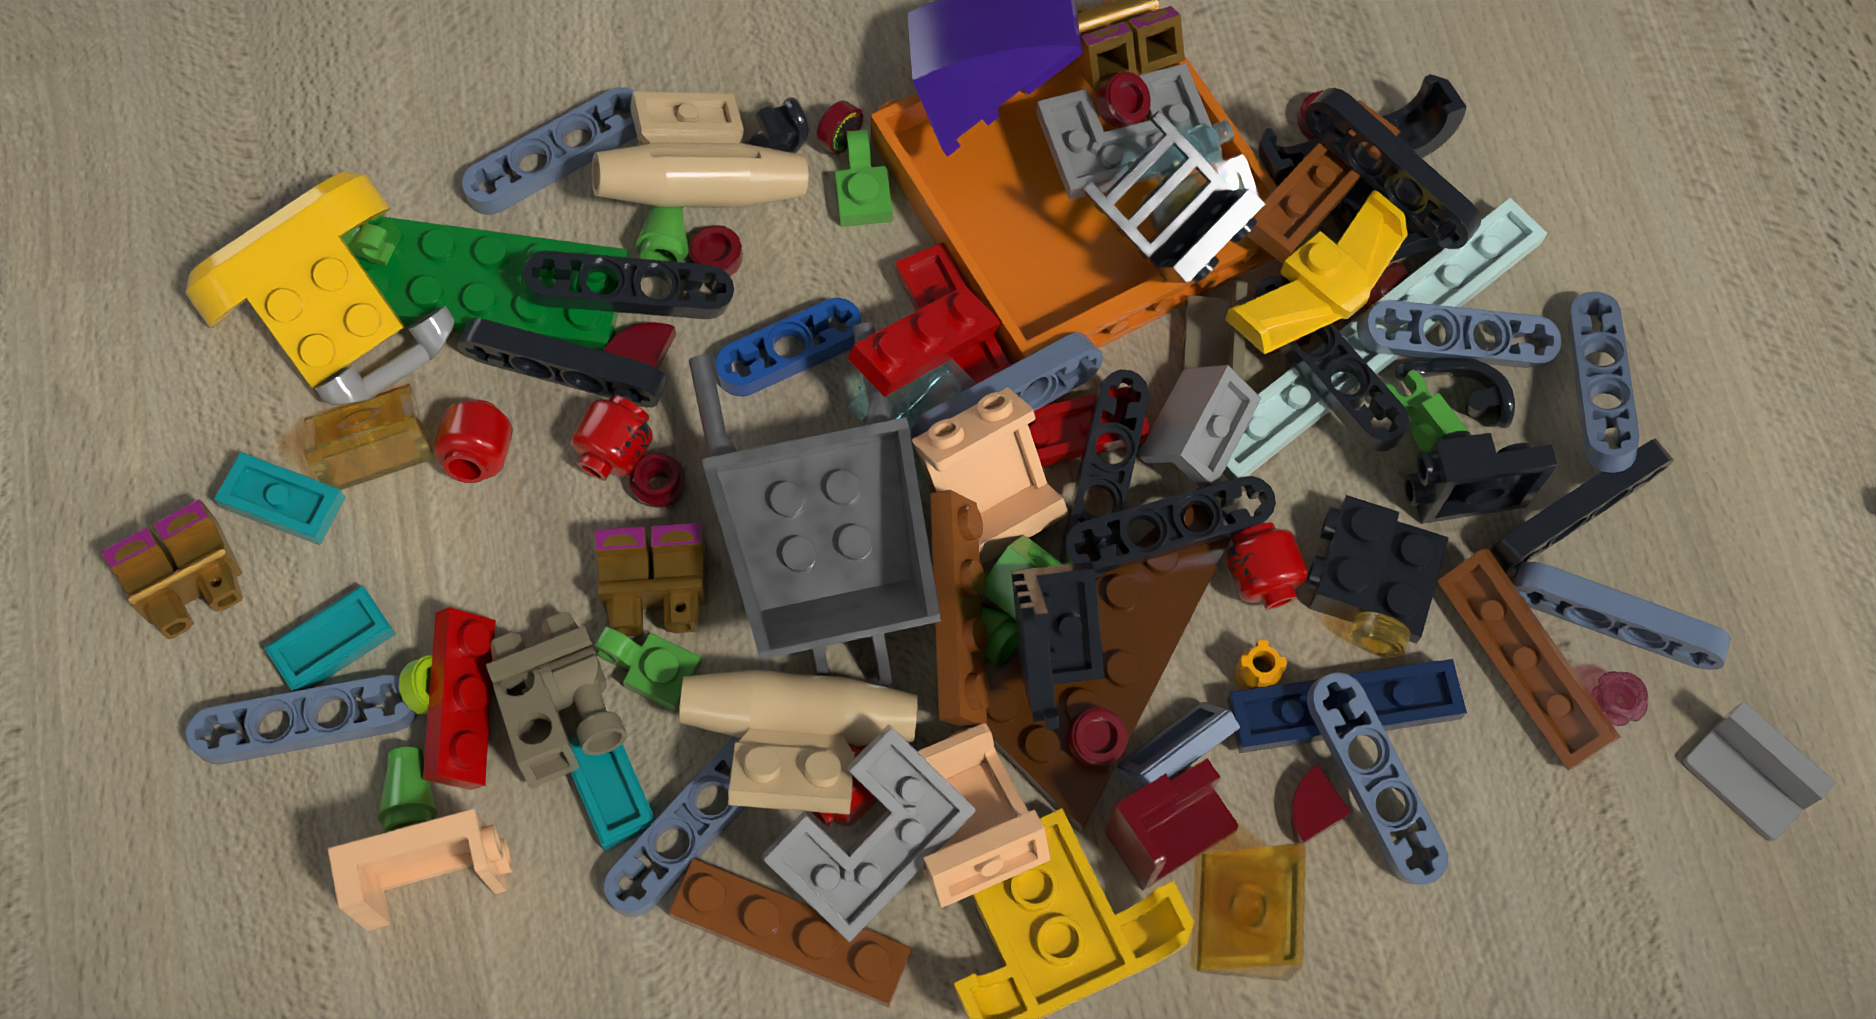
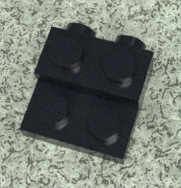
M1455 431L1441 436L1435 441L1430 451L1418 453V472L1406 474L1404 480L1405 494L1409 505L1417 507L1421 524L1526 508L1558 464L1552 445L1531 448L1529 443H1515L1496 452L1491 432L1470 435L1468 431Z
M1346 495L1339 509L1332 506L1329 507L1321 529L1320 538L1329 540L1324 558L1315 555L1308 573L1305 587L1314 590L1309 609L1364 626L1359 619L1362 614L1371 613L1386 616L1402 624L1407 629L1408 635L1400 639L1417 644L1423 634L1449 537L1398 521L1399 511ZM1379 617L1380 619L1386 622H1389L1397 627H1401L1400 625L1384 617ZM1379 624L1383 628H1388L1385 624Z

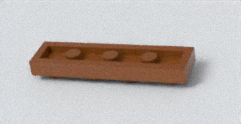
M1358 100L1363 107L1398 136L1400 133L1399 129ZM1352 130L1349 131L1352 136L1356 134ZM1320 141L1264 201L1265 205L1253 216L1257 220V224L1246 236L1281 263H1284V260L1297 250L1362 177ZM1363 142L1364 149L1370 156L1375 159L1381 157L1380 151L1374 145Z
M952 490L930 493L933 575L941 618L940 622H935L939 720L963 728H973L983 723L987 724L986 708H988L991 701L990 685L985 677L984 651L988 645V631L982 619L981 594L985 590L986 579L979 559V538L983 533V521L976 502Z
M1480 549L1437 580L1567 770L1575 768L1621 738L1489 549Z
M694 858L668 912L673 919L886 1007H890L912 953V947L865 928L849 942L813 907Z

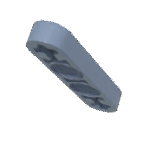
M617 87L608 90L473 164L466 170L462 178V187L470 207L483 215H494L502 212L592 162L595 152L614 150L637 137L632 113L627 119H623L619 114L614 115V111L619 108L625 113L631 112L630 104L633 91L635 90L627 87ZM596 119H600L602 127L606 126V132H600ZM576 129H583L592 134L591 140L581 147L568 146L564 143V139L568 133ZM530 154H540L547 158L545 166L536 172L523 171L519 168V164L524 157ZM507 168L511 169L515 180L514 183L510 182L508 174L505 176L504 170ZM488 182L492 187H496V191L488 194L485 190H480L479 186L482 183Z
M1592 291L1579 295L1572 302L1568 330L1585 455L1588 462L1594 468L1603 472L1615 473L1631 467L1636 460L1640 434L1620 306L1612 296L1603 292ZM1590 315H1597L1598 321L1601 322L1600 332L1592 333ZM1604 352L1609 354L1615 362L1607 366H1596L1588 362L1585 357L1590 353ZM1598 394H1611L1617 397L1621 404L1615 408L1605 409L1596 406L1591 401V398ZM1615 428V445L1620 449H1610L1608 442L1604 441L1606 429Z
M1395 300L1381 301L1364 310L1359 316L1356 326L1358 338L1362 345L1376 353L1431 359L1468 358L1491 365L1521 368L1536 367L1551 361L1559 353L1562 342L1557 326L1551 320L1542 316ZM1384 317L1385 324L1402 326L1408 323L1407 331L1400 330L1385 336L1384 330L1376 328L1375 322ZM1428 318L1437 319L1445 328L1446 337L1441 346L1432 345L1424 335V323ZM1477 323L1486 324L1493 331L1495 342L1491 351L1482 350L1475 343L1473 332ZM1531 334L1532 339L1540 341L1541 348L1535 350L1533 345L1527 343L1511 345L1512 338H1520Z
M1082 332L1067 335L921 415L912 427L911 440L927 432L935 423L950 419L978 404L984 396L999 392L1007 387L1035 411L1090 380L1102 365L1103 354Z
M1529 561L1522 562L1517 566L1512 583L1530 608L1695 668L1716 670L1722 668L1725 664L1731 637L1725 630L1715 625L1547 564Z
M1333 673L1320 677L1312 684L1308 691L1307 705L1309 712L1391 870L1397 878L1406 883L1426 885L1435 882L1444 874L1447 868L1448 854L1446 847L1366 693L1359 682L1348 674ZM1329 684L1335 691L1345 689L1348 693L1349 699L1342 704L1348 720L1361 716L1364 722L1362 726L1347 729L1339 737L1334 727L1346 723L1337 709L1326 710L1322 702L1329 696L1327 688ZM1358 735L1367 736L1377 746V760L1368 769H1361L1355 766L1348 755L1349 744ZM1385 788H1393L1399 791L1405 801V811L1402 817L1394 822H1388L1381 818L1375 806L1378 794ZM1416 821L1419 830L1407 833L1416 848H1428L1431 856L1424 860L1426 868L1424 873L1420 868L1407 867L1405 860L1412 855L1411 848L1405 838H1396L1392 841L1389 835L1390 832L1407 829Z
M382 675L209 707L199 711L192 717L187 726L186 740L188 746L202 760L211 764H227L398 732L412 724L418 714L410 710L405 702H401L395 705V714L387 716L381 707L363 709L367 721L361 722L362 711L357 702V697L362 696L363 701L368 707L385 703L387 699L386 693L392 691L396 693L400 700H403L399 690V676ZM333 700L347 703L348 715L342 724L334 728L319 726L318 713L321 707ZM274 711L288 713L290 718L289 727L281 737L266 739L261 736L260 724L264 717ZM242 718H245V727L241 721ZM220 724L228 732L246 729L250 742L246 743V740L239 733H233L220 737L219 747L214 748L204 740V737L212 735L214 725Z
M733 736L612 866L605 877L604 891L607 900L616 912L625 917L635 918L651 911L687 872L692 859L698 860L744 810L746 806L728 804L727 808L720 814L706 815L700 812L696 805L698 795L706 787L720 786L729 794L730 777L720 771L723 767H727L731 774L735 743H738L741 738ZM670 829H680L690 839L689 848L686 853L680 858L673 860L660 856L656 849L657 840L660 835ZM644 853H648L654 865L666 872V875L659 880L652 870L641 884L646 892L644 897L638 901L635 897L630 896L624 902L621 901L620 897L623 894V890L619 882L624 877H628L633 881L638 879L647 869L645 863L639 860V858Z

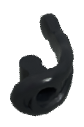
M790 97L785 99L780 107H765L759 110L756 114V119L761 131L757 132L743 144L797 153L807 141L809 134L807 118L799 101L796 98Z
M1436 358L1425 361L1406 362L1396 368L1395 374L1400 381H1404L1407 373L1411 370L1418 372L1422 377L1451 375L1472 378L1480 382L1487 389L1475 390L1469 395L1465 406L1467 415L1471 418L1479 419L1486 413L1497 412L1496 425L1504 429L1510 427L1513 421L1515 397L1512 387L1506 377L1489 364L1468 358Z

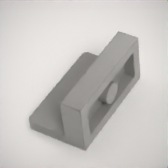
M1229 365L1185 369L1176 382L1138 456L1145 463L1173 462L1200 488L1215 485L1224 472L1261 397Z
M1745 701L1726 714L1683 760V764L1688 770L1769 842L1779 838L1804 809L1823 799L1836 784L1832 778Z

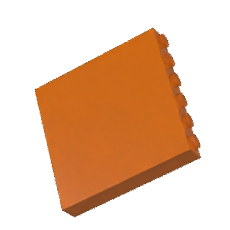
M1104 0L1100 5L1109 3L1110 0ZM1186 56L1184 61L1158 69L1162 70L1187 64L1222 149L1219 161L1210 163V165L1233 190L1251 188L1264 202L1274 192L1277 185ZM1072 62L1032 93L1025 94L1019 91L998 107L999 118L987 126L982 119L958 137L956 140L961 147L949 156L943 152L918 93L903 100H891L882 105L877 112L870 115L872 145L936 245L944 243L967 287L1001 321L994 337L1012 365L1075 332L1085 334L1099 349L1186 305L1188 295L1203 296L1276 259L1248 236H1245L1235 244L1229 240L1215 255L1219 259L1217 266L1201 281L1197 283L1193 280L1189 283H1167L1160 276L1161 273L1157 268L1138 253L1139 250L1126 236H1122L1116 230L1117 227L1104 213H1100L1094 207L1093 201L1088 196L1069 201L1036 114L1037 101L1088 89L1104 132L1119 129L1111 126L1102 118L1096 103L1097 91H1093ZM1145 117V118H1144L1141 122H1139V123L1148 121V120H1147V117ZM1194 168L1136 229L1149 241L1207 180ZM1168 175L1134 183L1114 206L1127 218Z

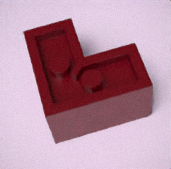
M1208 758L1173 780H1170L1165 773L1115 804L1105 829V834L1143 891L1230 837L1238 830L1237 821L1215 791V787L1221 777Z

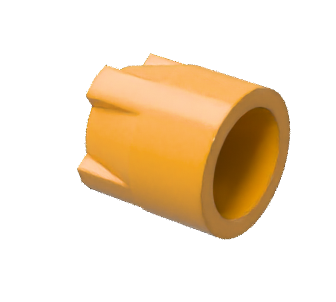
M1258 640L1254 647L1243 652L1235 667L1234 676L1237 685L1242 691L1278 685L1287 665L1286 657L1280 656L1274 648L1270 647L1268 640ZM1253 659L1267 662L1272 670L1269 672L1258 671L1253 665Z

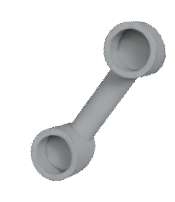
M445 305L431 311L408 328L418 343L364 378H361L353 365H349L323 381L315 390L323 401L330 405L353 404L374 398L436 357L451 333L455 322L454 317Z

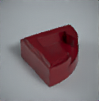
M658 322L634 325L616 335L603 351L641 361L659 369L677 335L676 329L673 325Z
M1318 764L1306 773L1300 781L1292 800L1291 828L1300 847L1351 814V811Z

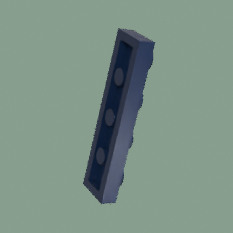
M1453 659L1348 674L1355 678L1362 686L1385 731L1460 720L1467 714ZM1318 679L1230 692L1227 698L1229 710L1240 726L1234 732L1239 753L1324 741L1307 705L1308 691ZM1329 684L1327 686L1329 696L1322 702L1326 710L1337 709L1346 723L1334 727L1339 737L1347 729L1362 726L1364 722L1361 716L1348 720L1342 704L1349 699L1348 693L1345 689L1335 691Z

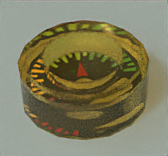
M1362 612L1357 615L1350 636L1358 647L1369 653L1386 658H1395L1404 654L1411 633L1404 624L1394 618L1374 612Z

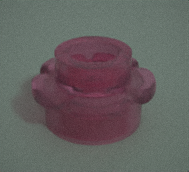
M1613 671L1605 673L1598 679L1599 685L1592 689L1591 695L1612 725L1626 726L1629 721L1637 722L1645 715L1648 708V691L1644 682L1638 676L1629 672ZM1615 695H1621L1624 702L1622 704L1617 703L1614 699Z

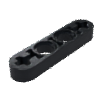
M1327 88L1307 107L1305 121L1309 130L1375 190L1399 208L1410 221L1435 243L1450 250L1459 249L1478 231L1481 225V216L1474 204L1350 94L1338 88ZM1329 112H1331V113L1336 117V119L1333 118V117L1329 114ZM1352 130L1356 134L1352 136L1349 131ZM1363 142L1374 145L1380 151L1382 160L1370 156L1364 149ZM1403 177L1416 182L1421 188L1423 195L1411 192L1405 186ZM1431 201L1436 204L1435 208L1430 205ZM1449 218H1450L1451 220H1453L1457 225H1454L1453 223H1451V221L1449 220Z
M541 251L532 255L525 263L521 279L522 291L526 297L533 303L545 307L695 319H714L722 315L728 308L734 293L733 280L729 274L722 268L713 265L558 251ZM541 269L551 270L552 278L556 279L553 288L542 287V280L537 278L540 276ZM572 270L579 271L575 286L576 292L569 291L572 280H569ZM594 272H604L612 276L617 288L608 295L596 294L587 285L586 278ZM650 276L660 277L668 284L670 294L663 299H652L642 291L641 281ZM681 280H686L684 291H687L684 300L677 299L680 293ZM703 283L711 284L712 291L718 293L714 302L705 301V294L700 291Z
M1283 276L1266 278L1257 286L1253 300L1291 282ZM1332 323L1312 332L1319 335L1325 342L1326 349L1318 354L1307 353L1299 347L1297 339L1279 347V350L1367 449L1381 452L1394 448L1401 441L1409 423L1406 409ZM1339 372L1350 373L1358 379L1360 390L1354 394L1341 393L1334 388L1331 377ZM1367 396L1372 397L1368 407L1364 403L1359 411L1355 410L1365 401ZM1387 417L1392 422L1389 430L1384 427L1377 430L1373 429L1370 425L1373 418L1383 420Z
M470 318L467 320L458 342L459 350L477 362L611 398L613 395L621 396L641 407L657 406L667 379L659 369L641 361L481 318Z
M1120 369L1112 372L1102 381L1096 392L1060 550V562L1063 565H1067L1063 558L1062 548L1068 533L1077 525L1078 521L1081 523L1097 518L1090 515L1084 506V495L1088 489L1101 487L1111 494L1113 499L1111 513L1125 509L1149 401L1147 383L1134 371ZM1121 383L1129 385L1128 394L1136 397V402H1129L1125 406L1120 423L1131 422V429L1120 423L1101 422L1102 416L1109 420L1114 416L1117 399L1109 395V390H1116ZM1113 434L1122 440L1125 446V455L1121 462L1108 464L1098 457L1096 442L1100 436ZM1109 527L1112 531L1109 540L1093 543L1092 552L1097 555L1104 547L1117 544L1116 527ZM1082 536V542L1076 549L1084 546L1087 536ZM1104 573L1095 575V578L1101 577Z
M1656 438L1650 440L1638 448L1636 460L1631 467L1615 473L1602 471L1510 531L1495 543L1489 551L1503 571L1509 574L1516 570L1520 563L1532 560L1652 481L1674 462V459Z
M1245 476L1089 519L1075 525L1068 533L1062 548L1063 558L1066 564L1092 562L1095 568V575L1229 538L1247 528L1265 523L1274 512L1276 505L1275 493L1271 486L1263 479ZM1243 491L1246 492L1249 499L1258 498L1261 502L1254 511V516H1250L1249 511L1245 508L1231 511L1225 518L1228 525H1223L1222 508L1237 503ZM1216 497L1221 498V504H1219ZM1188 505L1203 507L1210 516L1211 523L1209 529L1199 533L1189 531L1181 521L1180 514L1182 509ZM1139 519L1152 523L1158 534L1156 544L1146 548L1136 546L1128 537V525ZM1109 527H1116V543L1123 555H1116V544L1102 548L1096 556V561H1090L1087 554H1077L1075 549L1081 544L1082 536H1088L1091 543H1100L1109 540L1112 531Z

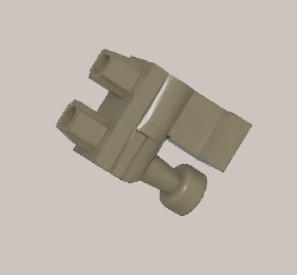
M566 611L546 618L545 622L541 624L547 641L526 649L520 633H508L493 639L490 643L492 662L486 664L493 682L517 764L530 789L580 768L558 711L572 705L577 707L583 719L577 728V737L585 754L601 755L608 753L622 745L627 738V732L621 717L615 712L606 711L602 696L607 687L606 677L586 627L582 626L579 628L570 613Z

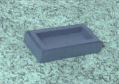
M1201 702L1121 761L1116 768L1125 783L1138 790L1165 773L1171 780L1238 730L1240 726L1231 711L1208 702Z

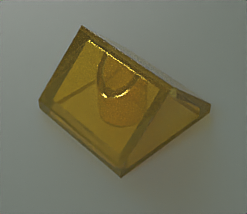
M410 383L379 393L367 401L346 404L304 418V454L307 462L320 482L340 490L435 459Z
M1294 843L1202 854L1197 955L1198 972L1289 981L1303 967L1306 845Z

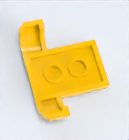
M351 171L338 173L313 187L201 262L189 273L185 294L210 328H214L229 318V314L248 300L311 388H316L323 381L349 366L405 328L342 239L344 235L360 225L379 218L391 210V207L368 175Z
M1063 809L1040 818L1045 829L1050 861L971 895L1004 967L981 976L972 974L953 983L968 1019H1042L1139 973L1181 950L1189 941L1195 921L1174 880L1154 889L1142 901L1115 915Z

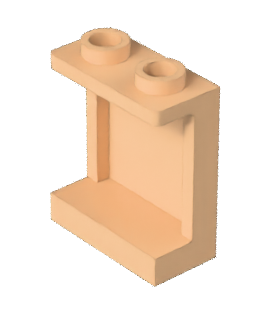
M1009 387L984 396L978 404L950 419L935 423L927 432L911 440L931 493L952 490L977 503V508L981 513L983 521V533L979 538V559L981 565L1003 553L1010 544L1021 536L1025 535L1029 538L1069 515L1064 498L1047 484L1028 426L1029 423L1035 420L1033 408Z
M983 723L971 729L959 730L951 734L947 739L917 751L977 810L936 853L924 857L925 865L922 867V870L941 908L1050 861L1044 826L1035 810H1027L995 750L992 733L987 724Z
M475 809L328 848L338 907L367 931L391 925L385 890L474 866L476 873L494 894H499L507 891L504 874L513 872L512 859L506 839L504 837L499 838L495 824L487 825Z

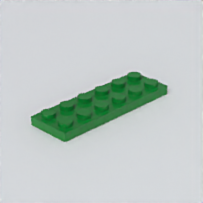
M383 216L368 221V224L387 230L388 234L384 242L394 244L396 248L387 265H380L362 257H355L404 325L411 326L431 311L445 305L455 319L451 332L462 333L467 320L470 318H481L603 351L613 339L619 312L537 305L530 301L522 291L521 279L527 260L532 255L541 251L630 258L628 249ZM541 269L540 276L537 277L542 280V287L553 288L556 279L552 278L551 270ZM572 270L569 279L572 280L569 291L576 292L575 286L579 271ZM594 272L586 278L587 285L596 294L608 295L617 288L612 276L604 272Z

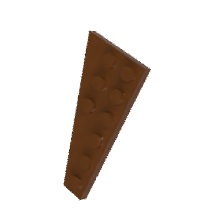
M1188 505L1182 509L1180 514L1181 521L1189 531L1199 533L1209 529L1211 523L1210 516L1203 507ZM1222 509L1223 525H1228L1225 520L1228 514ZM1154 527L1136 546L1146 548L1155 545L1158 539L1156 528ZM1232 537L1106 572L1096 581L1105 678L1054 684L1055 705L1059 718L1058 729L1047 730L1045 721H1032L1028 696H1026L1025 685L1022 682L1019 653L988 681L991 690V701L988 708H986L987 726L992 733L994 747L1057 810L1063 809L1068 821L1081 834L1119 759L1111 764L1096 767L1082 764L1074 758L1068 748L1066 736L1069 724L1076 715L1084 710L1098 707L1110 709L1119 715L1126 725L1129 741Z

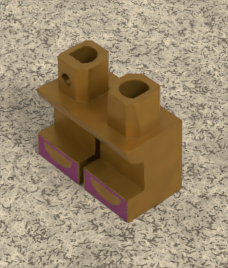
M1110 0L1109 3L1091 9L1084 5L1076 7L1083 54L1072 61V63L1093 91L1098 90L1099 85L1104 79L1117 73L1128 71L1137 75L1138 70L1143 75L1185 60L1181 14L1172 6L1160 9L1158 0Z
M201 499L153 523L162 542L146 527L100 552L110 570L122 584L131 606L150 624L153 623L167 639H173L188 631L194 624L185 605L204 595L209 606L215 612L224 611L243 599L237 579L238 576L243 574L217 519ZM166 546L168 547L170 553L172 554V556H173V558H174V560H175V562H176V564H177V566H178L179 569H177V567H176V565H175V563H174L172 557L170 556V554H169V552H168Z
M702 523L651 526V544L645 527L594 530L595 552L598 557L599 571L598 595L605 613L608 614L612 629L627 637L638 636L644 633L643 610L664 609L666 632L689 633L697 630L700 606H706L707 543ZM651 547L654 559V579H652Z

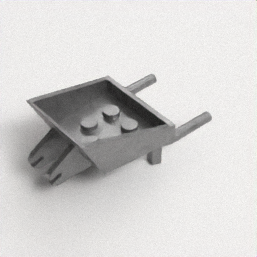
M864 322L852 327L855 344L876 333L873 322ZM698 355L690 358L688 361L705 442L713 456L702 459L703 468L760 660L811 649L816 675L830 676L824 646L869 637L879 683L881 685L892 683L884 633L941 621L907 417L890 420L892 409L890 395L884 397L863 376L869 403L867 425L737 452L726 433L710 355Z

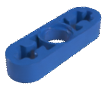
M831 298L726 345L720 350L716 358L719 384L731 395L739 397L749 396L852 349L855 344L852 327L861 323L859 309L847 299ZM836 317L840 323L846 322V331L838 333L834 327L829 328L828 320ZM809 327L814 328L815 336L819 335L820 344L817 346L813 344V336ZM786 336L797 337L805 345L802 353L793 358H784L778 355L774 350V346L778 340ZM762 348L766 350V358L771 366L769 368L765 367L764 358L760 359L759 350ZM741 361L744 366H749L750 375L741 377L737 371L733 372L732 363Z

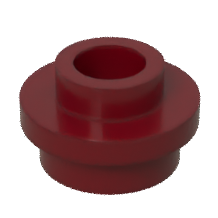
M653 453L643 457L630 475V486L634 496L642 504L649 507L659 508L674 503L682 495L686 485L685 473L681 464L675 458L661 453ZM663 476L668 479V483L663 488L653 489L649 486V482L654 477Z

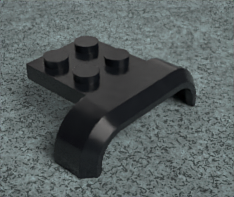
M1429 74L1423 78L1420 90L1408 104L1382 117L1400 130L1398 138L1421 158H1424L1441 147L1456 132L1464 119L1467 106L1448 79ZM1265 129L1259 142V159L1277 187L1320 142L1318 138L1294 146L1283 147L1276 144L1277 136L1273 129ZM1403 177L1405 186L1411 192L1423 195L1421 188L1416 182ZM1363 178L1353 186L1329 213L1342 235H1344L1372 191L1375 190ZM1431 201L1430 205L1435 208L1436 204ZM1405 216L1408 235L1390 262L1439 245ZM1449 218V220L1451 221V223H1453L1454 225H1457L1453 220H1451V219Z

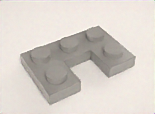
M1186 63L1139 75L1146 83L1151 98L1150 109L1146 116L1148 121L1104 132L1088 89L1037 101L1036 114L1069 201L1087 196L1081 189L1089 181L1101 192L1108 191L1163 135L1149 120L1157 111H1160L1209 164L1219 161L1222 149ZM1172 145L1135 183L1168 175L1185 157Z
M890 724L847 766L849 772L888 808L863 836L846 852L803 811L762 854L763 860L849 942L925 865L924 857L936 853L977 811Z

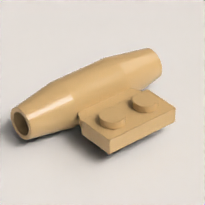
M633 91L630 109L638 144L643 145L595 152L592 160V186L595 196L657 207H746L803 197L808 187V165L804 155L741 143L744 128L735 95L731 93Z
M759 670L684 676L681 689L679 721L681 724L741 738L738 743H735L729 786V805L850 814L853 775L849 772L847 766L854 760L855 752H852L848 743L853 744L855 747L869 745L888 724L907 742H914L918 695L852 678Z

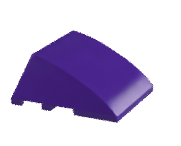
M936 0L908 13L912 81L939 144L947 156L961 147L956 139L983 119L988 126L998 119V107L1019 91L1025 94L1032 93L1083 54L1075 0Z

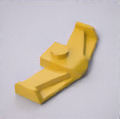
M1372 191L1337 244L1321 231L1284 260L1280 273L1291 283L1241 306L1235 305L1229 308L1225 320L1263 354H1267L1339 319H1348L1367 303L1370 291L1407 237L1404 213L1378 191Z

